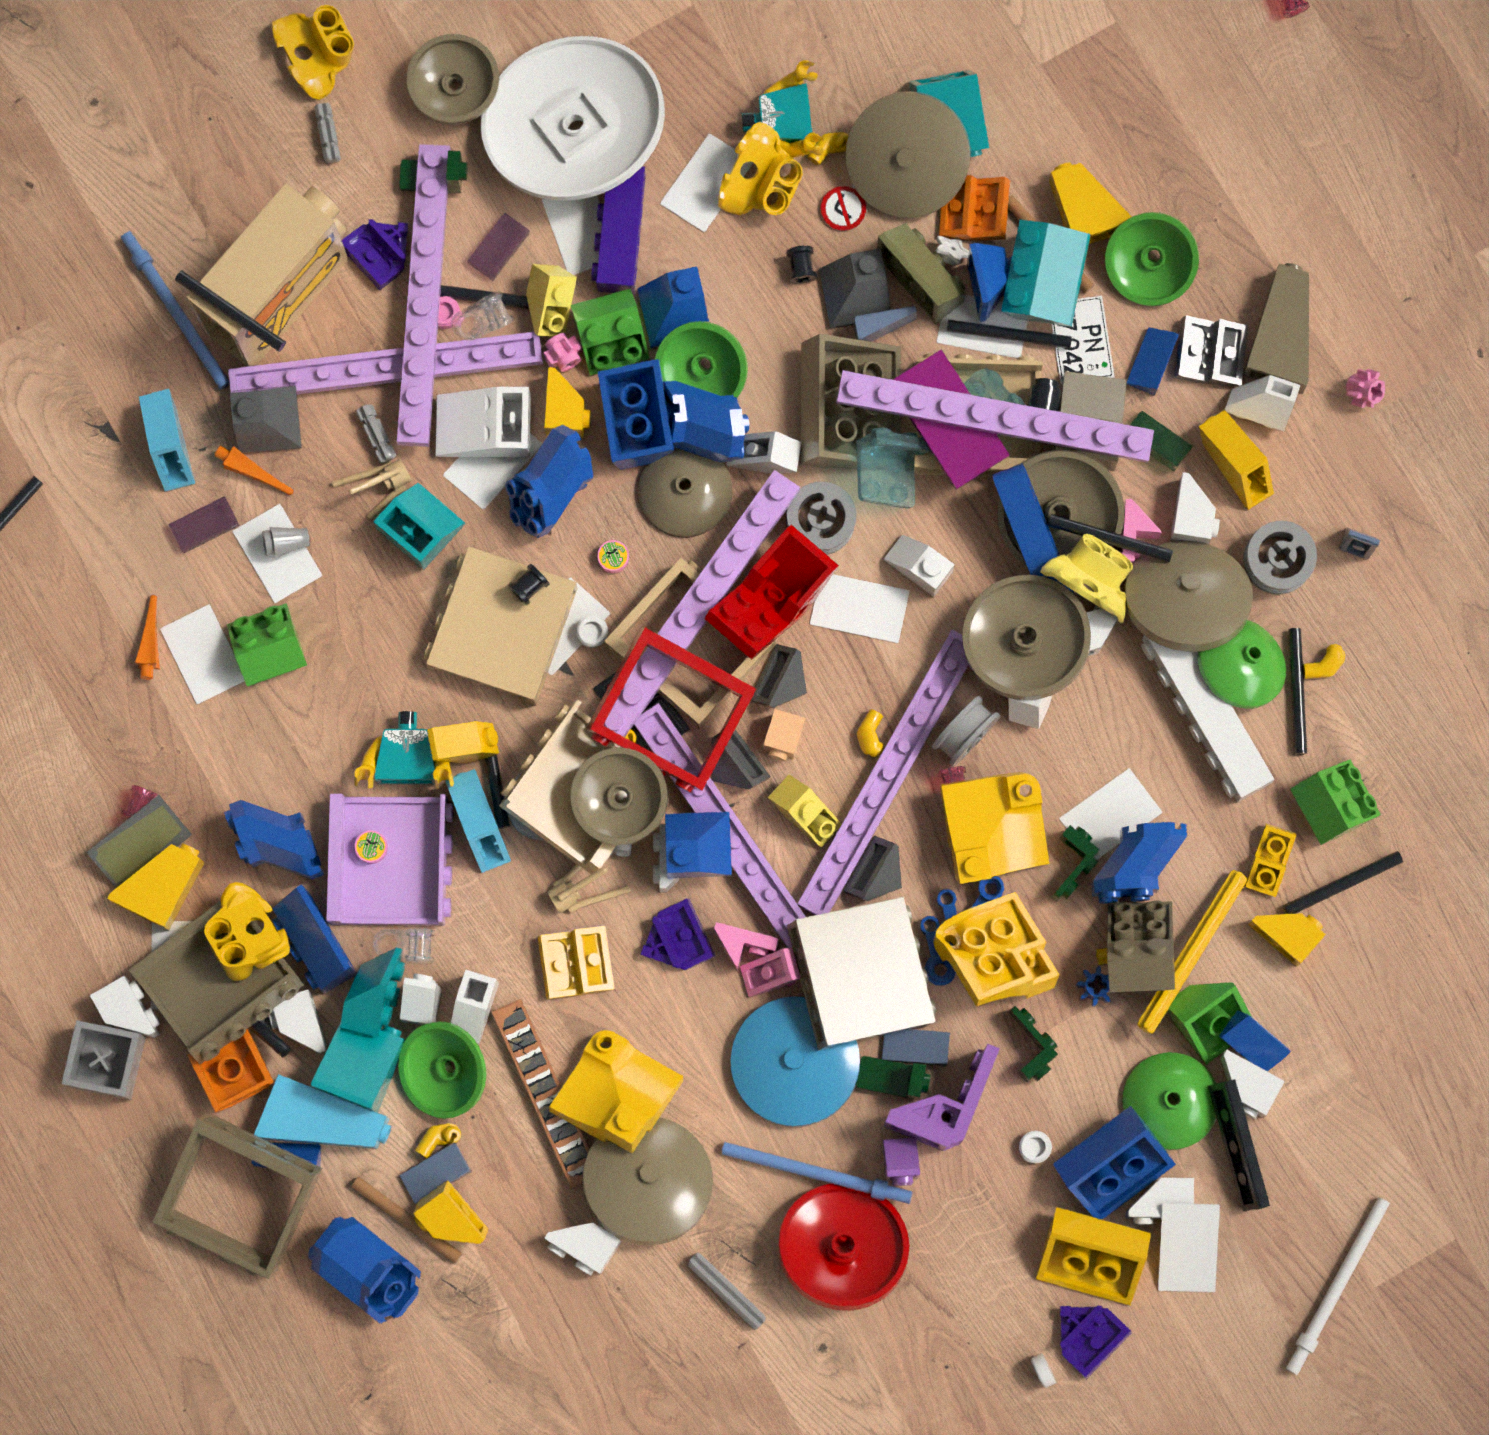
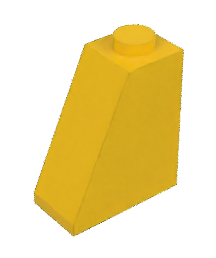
M1070 162L1056 166L1054 171H1051L1049 184L1064 227L1090 234L1089 244L1111 238L1118 226L1132 217L1081 163L1074 165Z
M1225 410L1216 416L1209 417L1199 426L1202 444L1248 510L1274 494L1267 457Z
M182 843L180 848L171 844L113 890L107 899L160 927L170 930L205 862L197 857L199 854L198 850Z

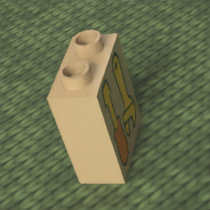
M286 183L202 278L200 283L281 338L348 261L341 240L347 229L336 218L340 212L339 208L324 193L313 186L302 196ZM190 292L186 297L204 333L246 367L257 366L271 350V346L194 293Z

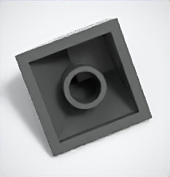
M881 248L852 253L819 268L830 329L854 325V317L891 310Z
M296 385L233 390L230 392L232 421L238 450L242 453L302 448Z

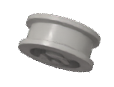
M813 482L803 486L787 509L786 527L788 528L792 524L826 555L835 553L843 548L853 534L856 523L854 502L844 489L833 483ZM820 499L822 501L816 502L810 507L806 521L810 532H805L800 526L798 513L807 502ZM832 505H836L843 514L844 525L834 536L821 538V535H826L832 530L836 517V512ZM820 513L826 514L822 524L816 523Z
M1274 521L1259 528L1249 540L1244 551V568L1251 582L1259 589L1271 594H1286L1298 589L1310 577L1316 565L1317 550L1312 537L1304 528L1289 521ZM1273 537H1280L1289 541H1277L1264 555V564L1260 562L1259 548L1262 542ZM1296 552L1300 553L1301 567L1297 574L1288 578H1279L1271 574H1283L1295 562ZM1285 554L1286 558L1284 560L1275 561L1276 555Z
M980 696L973 699L952 720L932 745L935 751L941 749L951 758L949 764L952 767L956 766L983 739L1001 716L998 712L990 713L981 704L983 699Z

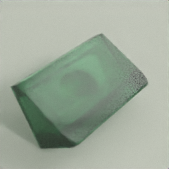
M1141 411L1130 424V426L1154 430L1150 455L1174 472L1193 447L1144 411Z

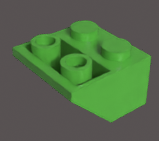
M631 289L571 305L590 375L598 374V371L650 359L637 305Z
M287 603L280 606H270L263 612L249 617L243 616L227 624L234 655L247 687L307 666L303 648Z
M1351 759L1319 771L1290 789L1320 845L1337 839L1381 815L1377 808L1376 800L1369 794L1361 779L1359 770L1353 765Z

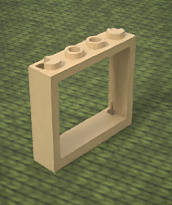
M680 558L605 639V647L623 661L630 647L622 640L625 635L681 574L694 583L703 570L690 560L687 563ZM775 641L754 659L751 660L747 657L731 675L744 681L773 650ZM667 679L657 691L699 730L732 695V693L719 687L709 700L699 708Z

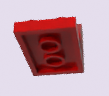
M791 524L753 566L742 584L711 608L704 619L752 660L806 613L839 565Z

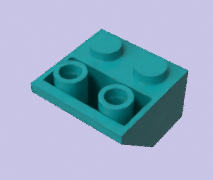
M419 482L395 497L373 521L376 529L423 570L426 569L466 524Z
M396 947L361 964L344 1001L341 1028L378 1037L382 1026L389 1025L393 1007L397 1006L401 994V988L397 987V981L401 982L405 969V963L400 962L401 948Z

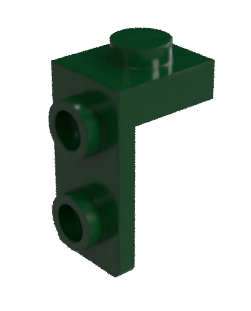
M448 150L446 171L448 193H461L462 181H467L468 164L462 161L460 151ZM403 159L401 161L399 182L401 191H416L418 160Z
M1069 825L1060 837V840L1083 858V860L1054 893L1052 898L1056 902L1061 896L1067 900L1079 886L1075 882L1077 877L1082 872L1088 875L1099 862L1095 856L1100 849L1090 842L1093 839L1091 835L1079 826L1074 829Z
M1014 1006L1009 1011V1014L1042 1051L1019 1071V1074L1026 1082L1032 1078L1038 1082L1051 1070L1048 1064L1057 1057L1058 1053L1054 1049L1058 1046L1046 1032L1041 1035L1033 1026L1036 1020L1025 1008L1019 1010Z
M862 1056L856 1087L919 1100L921 1092L928 1093L931 1074L925 1073L926 1065L913 1063L912 1066Z

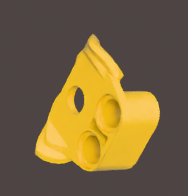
M322 5L314 11L313 17H306L303 13H293L272 21L275 44L277 48L283 47L291 63L288 66L289 73L310 97L318 100L328 96L334 88L335 76L349 65L354 48L353 38L339 11L333 6ZM320 22H328L332 26L324 27L320 25ZM305 46L311 50L312 56L307 60H300L294 53L295 49ZM333 48H341L345 53H336L333 51Z
M762 122L755 123L736 146L735 153L738 154L730 174L724 173L721 181L718 206L722 210L735 215H744L752 209L765 210L771 215H780L789 207L802 178L803 171L801 165L780 147V137L771 126ZM751 161L757 167L756 174L752 178H743L740 172L741 166ZM790 163L791 170L789 174L780 177V168L784 164ZM772 192H778L777 201L772 205H767L768 195Z
M240 882L230 883L225 888L221 897L222 909L207 922L204 933L212 952L229 979L241 981L251 975L253 966L263 969L290 953V946L285 929L276 931L266 914L273 910L270 904L248 885ZM251 921H262L264 928L259 934L251 935L246 931V927ZM228 933L223 939H216L219 934ZM242 958L239 963L230 964L232 960Z

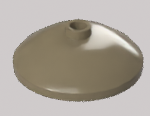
M461 34L441 35L423 44L413 55L408 66L406 78L408 92L416 108L426 117L444 124H462L481 116L494 102L500 82L498 66L489 49L478 40ZM453 83L460 84V88L457 90H451L449 87Z
M674 447L672 453L645 466L639 480V502L646 518L660 531L676 537H695L712 530L723 520L732 500V482L723 462H717ZM687 481L691 484V487L688 490H682L679 488V484Z
M610 748L594 754L578 769L571 786V807L579 825L593 838L613 845L631 844L651 834L660 824L668 802L666 781L658 766L646 755L628 748ZM624 791L627 794V799L624 803L616 801L615 795L617 792Z

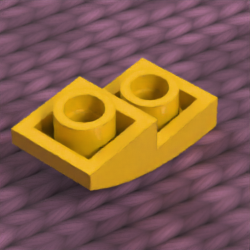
M1265 823L1245 887L1276 897L1296 833Z

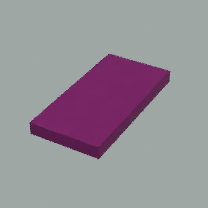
M942 349L893 379L971 395ZM909 417L955 490L1010 456L997 434Z

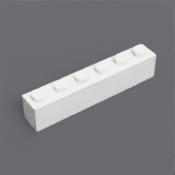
M1144 635L1142 638L1144 643L1141 644L1144 654L1150 661L1154 659L1160 670L1157 671L1161 683L1165 688L1170 687L1176 697L1173 699L1175 707L1181 715H1187L1192 724L1189 726V730L1196 742L1202 741L1207 750L1205 757L1213 770H1219L1224 779L1221 781V784L1228 797L1234 796L1238 803L1269 786L1275 779L1233 707L1217 697L1205 683L1199 670L1198 651L1186 652L1170 649L1155 643Z

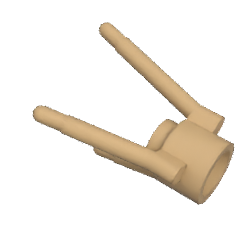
M398 459L393 463L389 461L382 466L333 481L331 486L337 487L379 474L349 489V494L352 495L380 482H383L387 490L394 489L367 515L368 519H373L395 497L407 490L405 484L411 482V477L403 462Z
M576 864L561 879L553 883L554 888L549 890L548 894L560 913L567 909L570 913H573L579 908L629 893L631 888L626 886L576 901L581 898L578 892L580 889L607 873V868L603 867L575 885L572 881L567 883L582 869Z

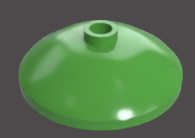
M1145 212L1128 218L1114 231L1106 248L1105 265L1111 283L1120 294L1141 305L1158 306L1176 300L1189 289L1198 272L1199 250L1193 234L1181 221L1165 213ZM1151 250L1159 252L1160 258L1158 260H1152L1149 257Z
M693 321L682 324L663 339L657 350L655 359L660 360L663 382L678 381L720 396L733 395L736 398L739 397L744 389L748 375V364L744 349L737 338L722 326L706 321ZM701 359L709 360L710 368L703 367Z
M1247 620L1240 633L1226 644L1214 649L1198 651L1199 670L1205 683L1217 697L1232 706L1244 709L1264 706L1280 693L1284 685L1286 663L1280 646L1267 630L1250 620Z
M431 1022L415 1029L402 1046L398 1063L400 1081L406 1095L418 1109L430 1116L446 1119L462 1115L477 1104L485 1088L486 1065L480 1047L468 1032L449 1022ZM451 1061L455 1065V1070L451 1067Z
M1173 1052L1156 1054L1142 1061L1129 1075L1122 1094L1123 1111L1132 1106L1166 1150L1183 1149L1203 1139L1215 1124L1217 1117L1208 1085L1215 1084L1216 1082L1207 1068L1190 1056ZM1174 1093L1179 1097L1177 1105H1171L1168 1102L1169 1094Z

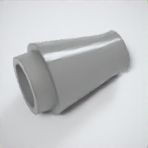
M269 527V530L262 531L266 556L273 555L276 558L310 546L307 528Z

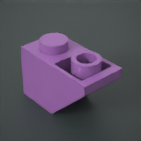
M916 1138L883 1140L885 1181L892 1180L893 1186L912 1185L913 1179H918L920 1176Z

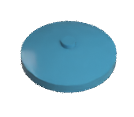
M805 997L779 998L759 1007L741 1025L733 1042L731 1072L740 1096L755 1113L779 1125L791 1127L808 1126L829 1118L847 1102L858 1080L860 1053L857 1041L838 1044L818 1051Z

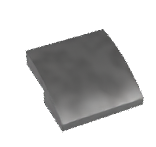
M1187 315L1181 318L1174 378L1213 385L1241 386L1248 325L1222 319L1213 322Z

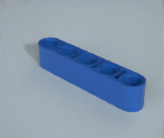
M1023 463L993 474L996 489L1030 575L1046 577L1060 583L1054 577L1044 576L1040 572L1050 559L1060 555Z

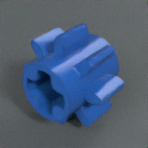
M1097 966L1093 974H1090L1085 969L1082 973L1086 981L1076 983V986L1083 988L1084 992L1080 1000L1091 999L1092 1007H1095L1101 998L1108 1004L1110 1002V997L1106 994L1110 991L1108 974L1106 976L1102 974L1100 966ZM1095 979H1098L1099 985L1105 988L1101 989L1098 994H1094V989L1088 987V984H1092Z

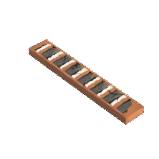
M522 999L516 1000L493 1011L492 1014L571 1189L582 1185L583 1168L589 1148L580 1128L550 1112L549 1106L561 1090V1086Z

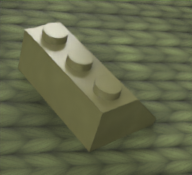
M905 223L883 232L878 236L877 249L881 248L884 265L935 324L965 301L966 292L964 290L966 287L957 275L951 276L944 268L946 264L942 257L935 251L933 253L930 252L924 245L926 243L925 238L916 228L911 230Z

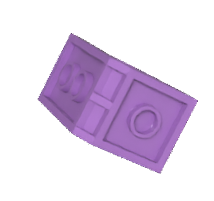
M987 1044L984 1050H977L969 1070L975 1072L972 1080L966 1079L957 1099L963 1103L938 1094L891 1109L883 1127L907 1137L916 1138L917 1141L942 1151L961 1144L1000 1048ZM947 1113L951 1116L948 1123L942 1120V1114Z

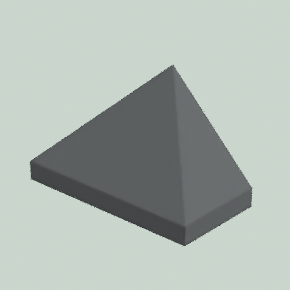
M776 644L755 686L756 691L750 701L774 708L807 694L801 651Z
M735 729L712 772V781L751 789L768 780L771 776ZM719 734L711 739V748Z
M877 836L873 837L843 890L847 894L865 901L902 888L899 846Z

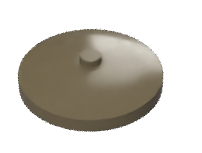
M897 92L873 102L855 121L846 144L847 170L857 192L874 208L896 217L911 218L924 216L945 206L962 187L970 166V142L960 118L941 100L920 92Z
M1058 449L1036 454L1023 462L1047 524L1051 514L1121 535L1125 513L1123 496L1113 475L1099 461L1078 451ZM999 498L997 516L1001 536L1007 548L1016 559L1027 566ZM1049 527L1059 555L1065 554L1067 556L1083 537Z
M1173 541L1158 545L1173 550L1170 562L1142 555L1133 564V569L1128 574L1125 585L1126 610L1136 628L1155 643L1178 651L1197 652L1210 650L1232 640L1247 623L1253 599L1251 582L1243 567L1225 551L1202 542Z
M1017 575L992 584L975 599L967 612L963 626V648L970 669L987 688L1011 699L1037 700L1060 692L1077 678L1089 656L1091 630L1083 605L1068 588L1042 576Z
M659 1117L650 1133L646 1132L633 1153L626 1151L609 1140H606L604 1143L597 1139L586 1157L582 1175L585 1202L595 1220L611 1235L638 1245L668 1243L689 1232L706 1211L713 1187L712 1167L702 1144L683 1126Z

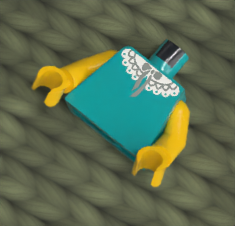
M807 60L799 62L796 70L766 89L764 94L759 96V112L741 114L743 132H747L755 123L762 122L771 126L778 133L781 143L780 147L792 158L805 156L810 152L818 156L822 155L823 149L815 145L818 141H824V138L812 132L808 86L803 84L804 79L811 82L817 79V73L809 72L807 74L808 68L813 66L814 63Z
M401 711L398 713V729H384L383 735L375 738L365 753L361 766L355 770V786H358L360 780H368V788H372L374 774L377 784H435V787L439 789V783L442 780H449L450 786H454L450 762L433 761L427 729H417V712Z

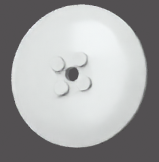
M575 36L556 39L539 45L512 62L499 76L500 82L496 98L487 111L482 114L481 118L482 140L487 155L496 171L509 184L522 192L538 198L569 201L585 199L609 191L629 179L644 165L660 139L665 119V104L655 73L636 52L620 43L605 38ZM574 121L583 122L582 127L577 130L568 129L569 125Z

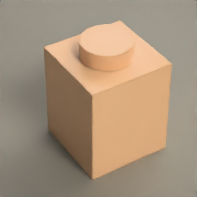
M774 710L763 748L764 751L769 752V757L779 761H786L787 758L794 759L805 725V718L781 710Z

